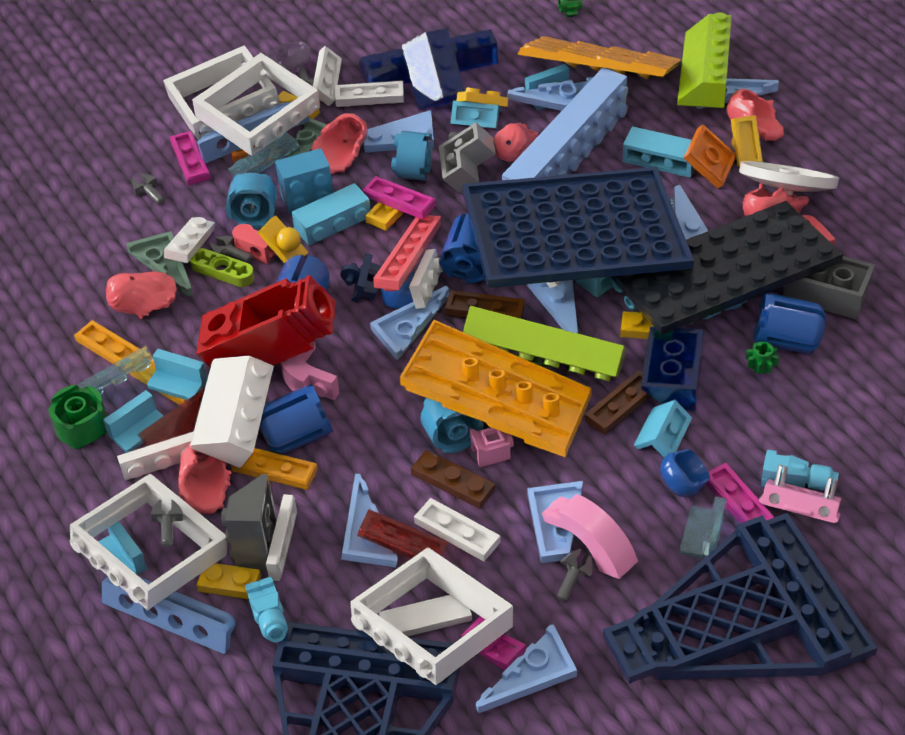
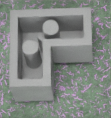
M478 123L472 124L439 146L442 178L459 194L463 193V184L479 182L477 166L489 160L496 152L494 138Z

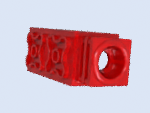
M311 275L293 283L287 278L202 315L196 355L210 368L214 359L251 356L273 366L285 362L290 358L314 349V342L318 338H324L327 334H333L336 302Z

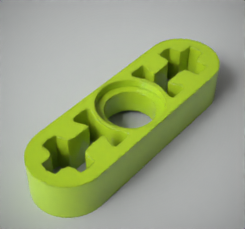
M200 248L190 259L191 269L197 273L238 287H246L254 282L253 267L246 262L204 248ZM220 265L228 266L224 270H216V267Z

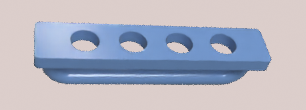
M291 102L278 104L236 121V123L250 132ZM307 116L305 119H303L299 124L295 125L294 127H296V126H298V125H301V124H303V123L308 122V121H309V116ZM215 130L203 135L197 141L201 157L205 163L241 148L228 139L227 145L224 148H217L218 141L225 137Z
M109 577L102 581L103 604L222 654H225L230 649L231 633L236 625L235 619L229 613L175 591L153 606L158 612L157 615L150 609H145L140 603L133 601V604H130L124 597V594L129 596L128 593L120 586H115ZM140 577L148 585L152 583V581ZM173 615L178 616L181 619L183 625L177 623ZM198 625L204 627L208 635L203 634L199 630Z

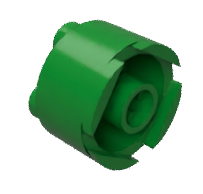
M78 385L67 386L59 390L52 397V404L48 408L57 437L73 449H81L107 433L103 421L107 417L104 403L99 391L92 386L86 385L87 388H79Z

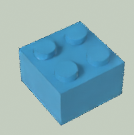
M321 148L275 161L281 197L289 214L333 193L330 165Z

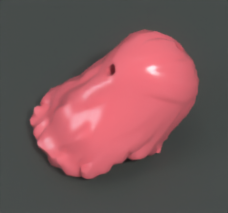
M748 89L735 91L728 100L726 111L730 119L756 115L759 139L775 142L784 135V127L775 119L774 100L766 101L764 98L758 97L757 93Z
M342 114L322 129L321 135L313 142L311 151L322 149L330 165L332 175L345 172L352 165L353 160L358 157L360 147L368 133L366 122L355 114Z
M509 123L494 138L495 156L506 162H515L538 137V132L529 130L525 123Z
M760 183L758 189L750 191L745 195L742 209L744 215L748 216L787 201L800 213L802 208L809 203V198L807 196H797L794 193L793 195H788L782 187L771 194Z
M165 272L118 273L109 278L107 282V302L115 311L135 314L142 319L144 316H149L153 310L162 309L163 307L168 308L175 301L176 281Z
M189 444L181 454L178 496L199 514L213 515L217 509L224 507L225 492L228 486H231L229 480L232 472L226 469V462L202 452H197V450L189 448Z

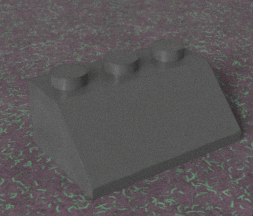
M843 256V262L784 285L783 296L815 302L822 306L824 311L858 320L866 300L875 264Z
M262 474L229 497L227 508L222 510L221 521L222 526H226V542L231 544L230 559L235 560V565L259 569L260 572H268L266 561L277 522V515L268 474Z

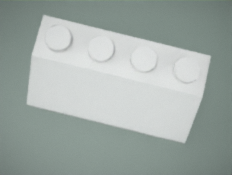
M251 356L214 359L189 448L240 468L254 451L274 366Z

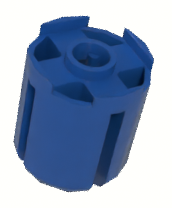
M463 213L456 217L451 225L439 264L442 271L449 278L453 275L459 279L466 280L465 284H472L482 281L484 273L468 213Z
M296 255L285 262L276 283L286 278L291 283L298 282L299 279H305L306 276L311 275L327 291L330 285V274L326 265L318 258L308 255L305 261L303 255Z
M771 293L763 295L759 306L760 314L758 323L755 325L753 342H768L773 348L777 347L778 349L801 354L813 353L820 345L825 330L826 316L823 307L818 303Z
M312 384L266 403L259 426L269 449L281 455L287 454L333 432L329 419L326 417L320 399Z

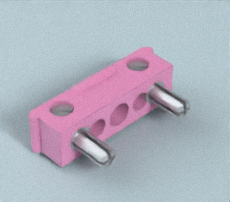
M779 465L775 480L768 479L766 482L764 493L759 499L761 504L832 523L838 522L840 518L838 511L842 498L834 496L838 482L837 479L834 478L829 495L832 478H828L825 492L821 493L786 484L787 466H784L781 481L779 482L783 465Z

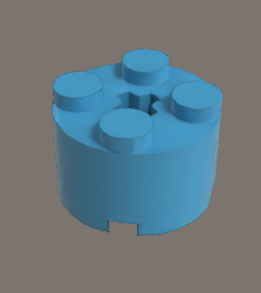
M402 131L401 134H395L394 147L397 148L396 157L392 158L391 171L395 172L397 178L420 181L428 180V177L424 174L425 172H430L433 147L428 146V140L433 141L432 134Z
M258 173L237 174L233 178L228 191L226 202L228 217L231 220L233 218L238 222V225L249 224L253 229L262 228L274 216L277 190L271 177L267 174Z
M428 398L423 403L424 408L420 417L421 424L433 445L437 449H442L445 453L460 452L471 446L470 428L477 431L483 430V421L444 408L442 403Z

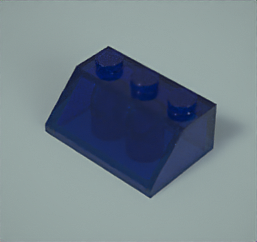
M448 28L425 32L401 46L418 110L453 103V101L457 100V92H465Z
M650 326L641 390L661 404L676 400L685 410L696 411L703 358V330L678 328L661 335L655 327Z

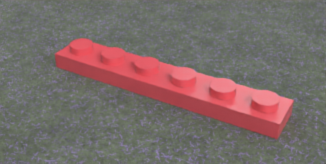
M427 215L424 219L415 217L375 275L374 288H382L385 291H395L401 288L440 228L441 216Z

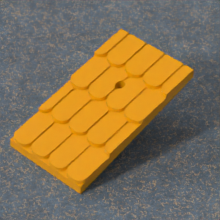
M541 36L540 39L525 43L517 54L563 61L573 68H577L578 64L588 65L598 72L602 68L612 69L622 75L626 71L635 72L645 79H648L650 75L664 77L676 68L682 60L650 51L640 53L620 47L606 48L582 41L572 43L547 36Z
M436 320L432 321L400 376L401 386H404L409 392L440 402L444 408L486 422L491 428L524 439L526 444L565 458L592 396L591 388Z

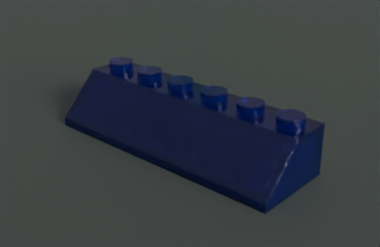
M489 29L434 42L417 44L411 47L394 49L388 52L371 54L362 57L358 62L366 83L403 81V84L498 64V48L493 32Z

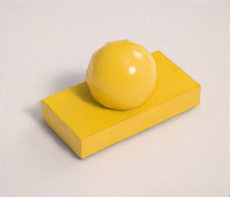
M756 115L730 119L733 133L732 147L736 153L737 166H740L741 161L763 162Z
M276 215L258 231L260 237L284 263L296 255L305 256L308 253L300 243L301 236L299 232L294 228L286 227Z

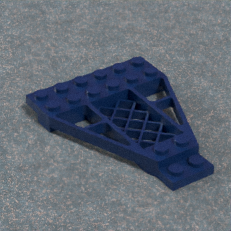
M788 513L766 520L762 515L737 524L736 531L651 606L641 609L629 620L603 629V637L629 684L653 674L656 680L822 676L876 655L877 646ZM735 545H739L753 565V568L721 579L713 564ZM703 573H707L712 581L710 584L681 594ZM760 584L766 586L767 591L765 594L749 590V588ZM734 594L740 596L741 599L739 604L723 600V597ZM745 599L762 603L760 610L757 611L744 607ZM703 604L714 607L711 615L698 611L696 608ZM766 605L780 609L782 611L780 618L763 613ZM723 609L735 613L733 620L729 621L716 617L718 610ZM677 614L687 617L684 625L670 621L669 618ZM739 615L754 619L753 628L738 624ZM695 619L708 623L705 632L689 627L691 620ZM760 622L768 624L758 628ZM712 625L728 630L726 638L710 634ZM671 631L680 633L678 641H676ZM733 632L742 634L731 638ZM794 634L799 638L814 663L773 664L762 645ZM685 635L701 640L698 649L682 644ZM706 642L714 644L713 646L704 649ZM748 650L754 651L762 663L711 665Z
M288 622V631L285 638L278 644L272 664L283 735H290L289 724L311 727L309 735H321L323 726L328 731L322 735H339L350 727H353L358 735H376L378 733L379 735H431L453 704L460 672L459 667L435 685L427 678L421 677L406 662L398 660L394 653L387 648L378 645L364 631ZM408 637L434 657H437L454 644ZM284 680L322 685L314 715L286 712L282 682ZM340 688L351 689L353 693L339 700L334 692ZM370 692L381 693L383 697L369 704L364 696ZM406 696L441 701L421 730L392 726L397 702L400 697ZM330 699H332L335 704L329 707ZM359 700L365 708L351 716L346 707ZM385 706L383 719H381L376 711ZM341 711L346 720L332 727L327 719ZM371 715L377 724L363 732L357 723Z

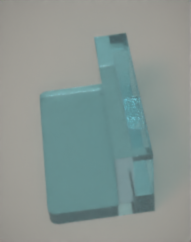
M715 496L712 510L697 506L691 507L680 546L681 554L704 559L717 547L725 517L727 499Z

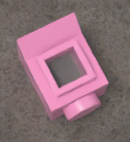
M491 427L479 431L470 428L472 451H477L479 468L511 459L510 448L514 447L512 435Z

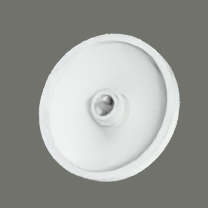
M741 161L739 169L740 173L761 184L777 189L782 187L788 195H793V191L816 192L836 189L839 177L831 174L765 162Z

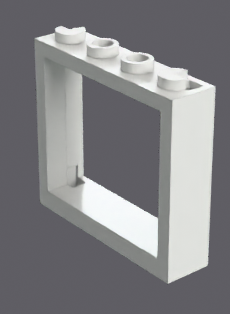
M245 45L163 80L170 100L197 141L203 135L214 131V129L195 117L183 97L219 82L251 60L253 56ZM266 76L259 81L262 89L230 102L218 110L236 122L280 104L276 87Z
M262 53L192 99L195 117L251 156L264 149L268 144L281 137L289 129L320 108L319 93L316 88ZM266 76L298 97L250 132L218 110Z
M148 474L70 524L69 541L72 548L77 553L81 552L89 559L94 568L102 570L115 586H120L135 603H140L147 610L227 555L226 535L151 474ZM161 500L162 510L165 511V514H168L171 510V500H174L182 509L183 521H174L173 524L197 543L201 549L149 585L94 539L95 536L146 503L154 507Z
M430 548L420 552L351 601V621L358 630H363L378 645L387 648L394 653L398 660L406 662L421 677L427 678L435 685L513 627V605ZM426 578L485 619V621L437 657H434L377 615V613Z

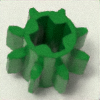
M558 0L559 11L565 12V17L578 15L577 11L583 8V1Z
M768 342L753 343V350H746L747 368H752L757 374L771 373L772 366L777 367L779 364L778 348H773Z

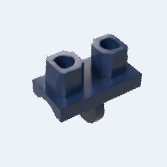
M365 254L360 268L357 267L356 263H351L350 265L343 266L340 276L345 281V284L348 286L355 284L351 301L358 303L361 296L374 300L378 288H374V282L367 279L374 281L375 275L382 266L371 262L372 254Z

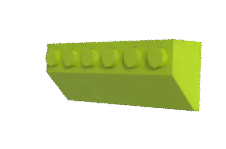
M721 12L708 14L686 31L677 105L724 108L732 15H726Z
M473 306L469 308L463 333L507 352H517L519 357L528 361H533L534 357L544 360V365L559 368V364L570 366V372L584 375L585 371L595 373L594 378L610 382L611 377L618 379L627 354L624 345Z

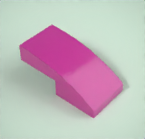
M480 616L464 633L461 634V637L465 636L467 633H469L471 630H473L475 627H477L479 624L485 621V619ZM503 634L480 651L479 654L501 669L506 670L518 657L524 655L527 647L526 644Z

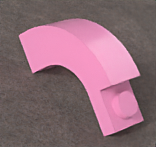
M315 342L314 349L280 363L283 379L292 391L312 384L317 395L320 397L335 400L339 395L336 375L306 363L307 359L316 349Z
M578 494L571 499L560 496L542 513L546 523L570 531L587 546L599 572L620 579L638 562L634 549L622 529L604 510L587 498Z

